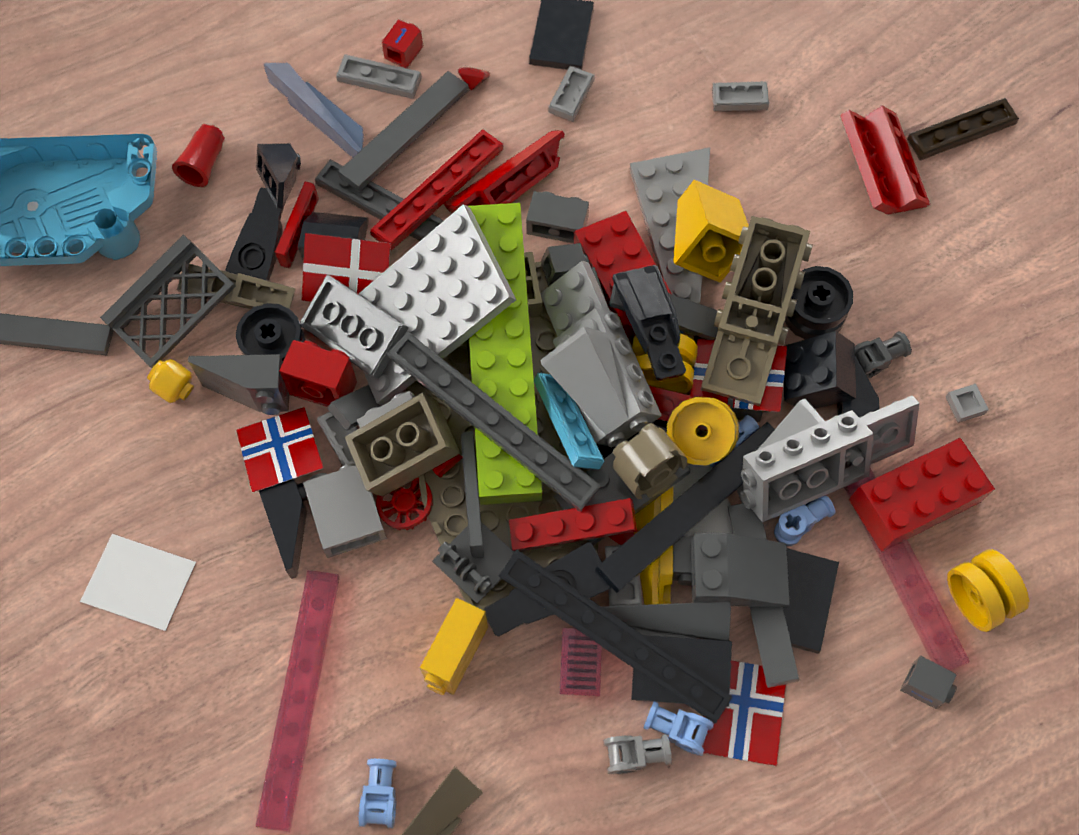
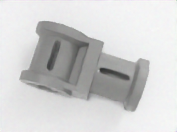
M667 734L662 735L660 739L642 741V736H616L603 740L604 746L608 747L610 767L607 768L608 774L634 772L645 769L646 764L665 762L666 765L672 764L671 748ZM619 749L621 750L622 762L619 757Z

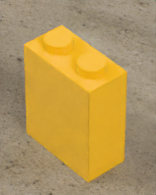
M455 599L420 666L424 681L428 683L427 688L440 695H444L445 692L454 695L488 629L485 611L463 600Z

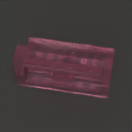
M562 628L560 694L600 696L602 647L576 629Z

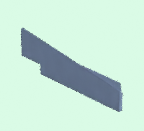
M289 63L264 64L269 83L287 97L289 105L352 158L363 149V128L310 83L304 82Z

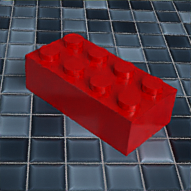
M623 211L574 231V244H581L583 254L587 255L591 268L595 267L610 312L618 314L625 333L630 338L635 336V332L626 312L609 306L614 285L612 277L616 273L656 264L627 211ZM663 279V281H664V283H665V286H666V288H667L668 293H669V294H672L671 291H670V289L668 288V286H667L665 280Z
M960 437L860 485L848 500L881 552L981 503L995 488Z

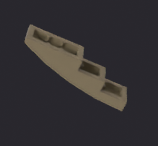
M189 264L188 274L202 273V267ZM208 269V273H214L211 269ZM222 271L236 287L221 303L247 309L271 303L280 304L290 309L295 288L240 273L237 275ZM208 278L207 293H217L225 283L220 278ZM182 279L179 280L178 292H181ZM188 279V294L201 293L202 279Z

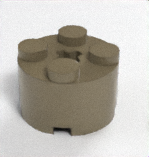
M653 423L644 426L637 436L629 442H621L613 450L615 456L613 469L637 499H642V494H646L650 498L667 489L678 478L675 475L678 468L681 467L684 470L687 465L686 456L662 428H657Z

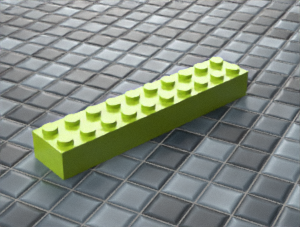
M520 203L468 206L471 208L516 298V301L469 338L472 383L538 435ZM475 428L480 505L542 501L541 480Z

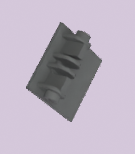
M482 522L483 558L471 557L467 526L450 544L444 542L438 549L440 554L432 560L440 570L477 604L502 579L499 575L514 554V551Z

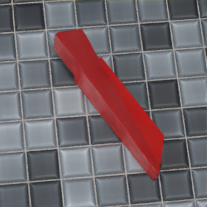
M558 130L550 131L446 201L444 206L453 213L463 204L466 206L512 203L559 167L560 157L557 154L560 139H563L565 136L564 132Z

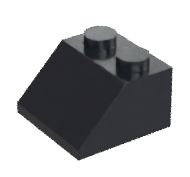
M312 212L303 221L298 248L302 260L304 261L305 233L365 240L369 222L368 217Z

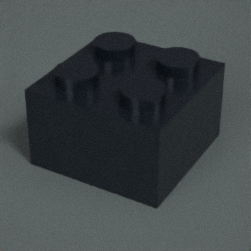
M837 331L785 345L787 346L784 372V401L795 406L800 400L806 399L814 409L856 399L855 343Z

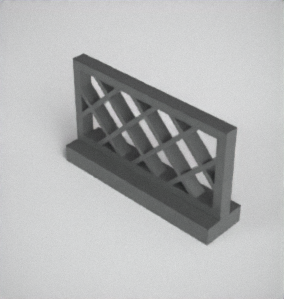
M182 235L100 318L113 328L149 367L153 368L236 285L191 240ZM198 256L202 260V273L188 274L189 263ZM208 267H209L214 273H208ZM208 278H220L225 283L217 293H207ZM182 279L181 294H168V284L172 280ZM188 279H202L201 293L188 294ZM181 299V314H167V300ZM187 299H201V309L196 314H187ZM152 300H161V315H147V305ZM180 319V330L174 335H166L167 320ZM140 320V335L129 336L123 330L131 321ZM147 320H160V335H146ZM146 340H159V351L150 358L145 352Z

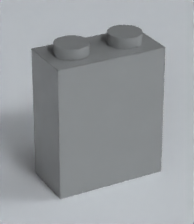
M356 464L344 465L339 471L330 474H316L310 480L303 482L322 548L327 558L387 539L373 494L366 490Z

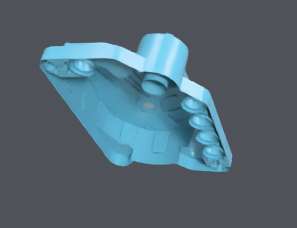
M147 134L0 139V266L78 264L88 260L97 251L106 258L120 260V258H125L135 252L139 245L140 232L134 220L152 205L154 199L157 147L153 139ZM144 145H147V147H144L143 149L144 158H142L139 150H141ZM142 167L148 169L146 175L136 177L137 169ZM12 253H19L21 255L13 256Z

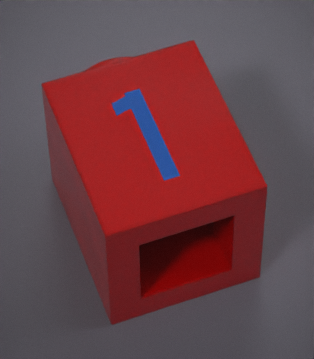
M398 19L381 42L384 59L407 69L423 48L421 29L412 23H406Z

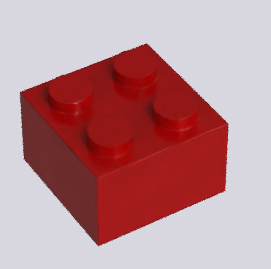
M293 340L279 370L289 395L325 407H329L331 402L353 392L357 384L352 363L347 354L336 349L331 351L322 349L311 341L299 342Z

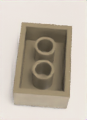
M423 392L345 437L366 490L382 497L460 454L437 400Z

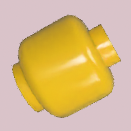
M168 359L164 362L162 360L158 361L147 376V379L150 381L149 389L169 403H174L179 398L184 401L194 388L190 384L193 377L192 373L173 359Z

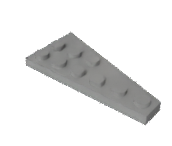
M710 148L630 163V173L660 273L672 295L700 304L702 275L675 265L673 258L678 199L693 180L708 185Z

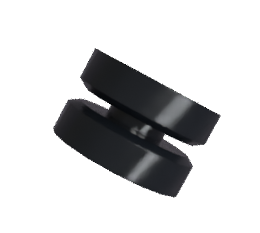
M814 266L803 269L802 271L805 274L801 288H794L792 299L797 300L793 316H786V326L802 339H809L833 331L840 332L853 304V290L849 281L840 272L829 267Z
M266 303L253 307L243 315L237 324L236 340L243 355L280 354L282 361H284L293 340L299 342L306 341L298 317L289 308L280 304Z

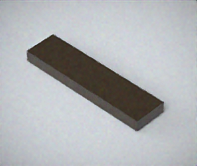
M1003 98L910 133L907 140L921 161L1017 124L1019 118L1007 99Z

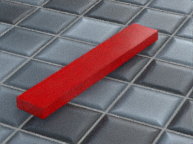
M482 129L370 229V236L378 242L391 243L390 251H392L503 150V143Z

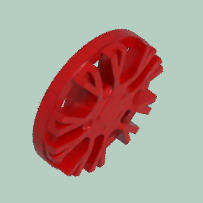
M418 477L412 480L409 489H404L403 485L399 487L400 490L396 493L395 491L389 493L393 495L391 501H383L384 496L377 495L376 507L380 518L388 526L400 531L401 529H415V526L423 521L426 522L433 506V494L429 485L426 483L427 504L424 511L417 509V506L424 507L423 502L418 500L421 496L420 489L414 494L420 486ZM394 507L383 512L385 508ZM398 513L395 522L388 519L393 514ZM413 513L419 514V516L416 519L411 521V515ZM403 515H406V523H402Z

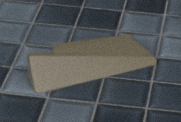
M454 767L402 835H452L462 823L458 816L472 805L483 792L461 771Z

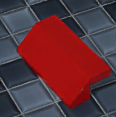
M881 105L865 117L850 109L841 114L844 128L873 208L890 215L929 206V199L896 112Z

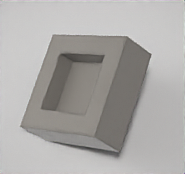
M976 384L948 392L946 395V399L958 423L985 415L989 410Z

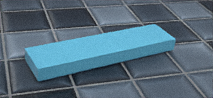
M537 373L534 378L535 386L572 466L600 469L604 459L576 402L550 374Z

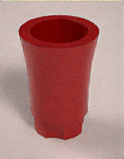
M202 124L182 154L172 164V171L180 180L194 187H205L208 185L212 169L225 140L222 131L214 125Z

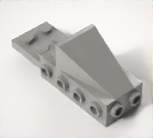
M585 261L579 262L540 293L557 334V337L553 340L555 349L540 361L542 366L577 403L595 443L616 447L662 415L618 314L610 312L590 264Z
M910 396L900 401H895L874 412H869L860 418L851 410L824 421L806 399L800 400L758 450L743 456V470L741 471L743 491L741 492V498L744 505L748 509L751 508L763 523L868 477L871 464L914 446L920 403L913 396Z

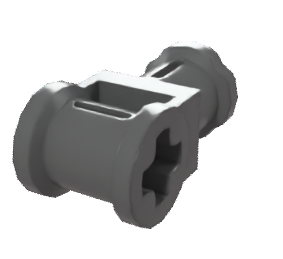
M901 331L894 333L892 338L883 342L878 337L872 341H864L855 346V356L868 379L888 368L893 359L900 356L907 357L912 353L910 341Z

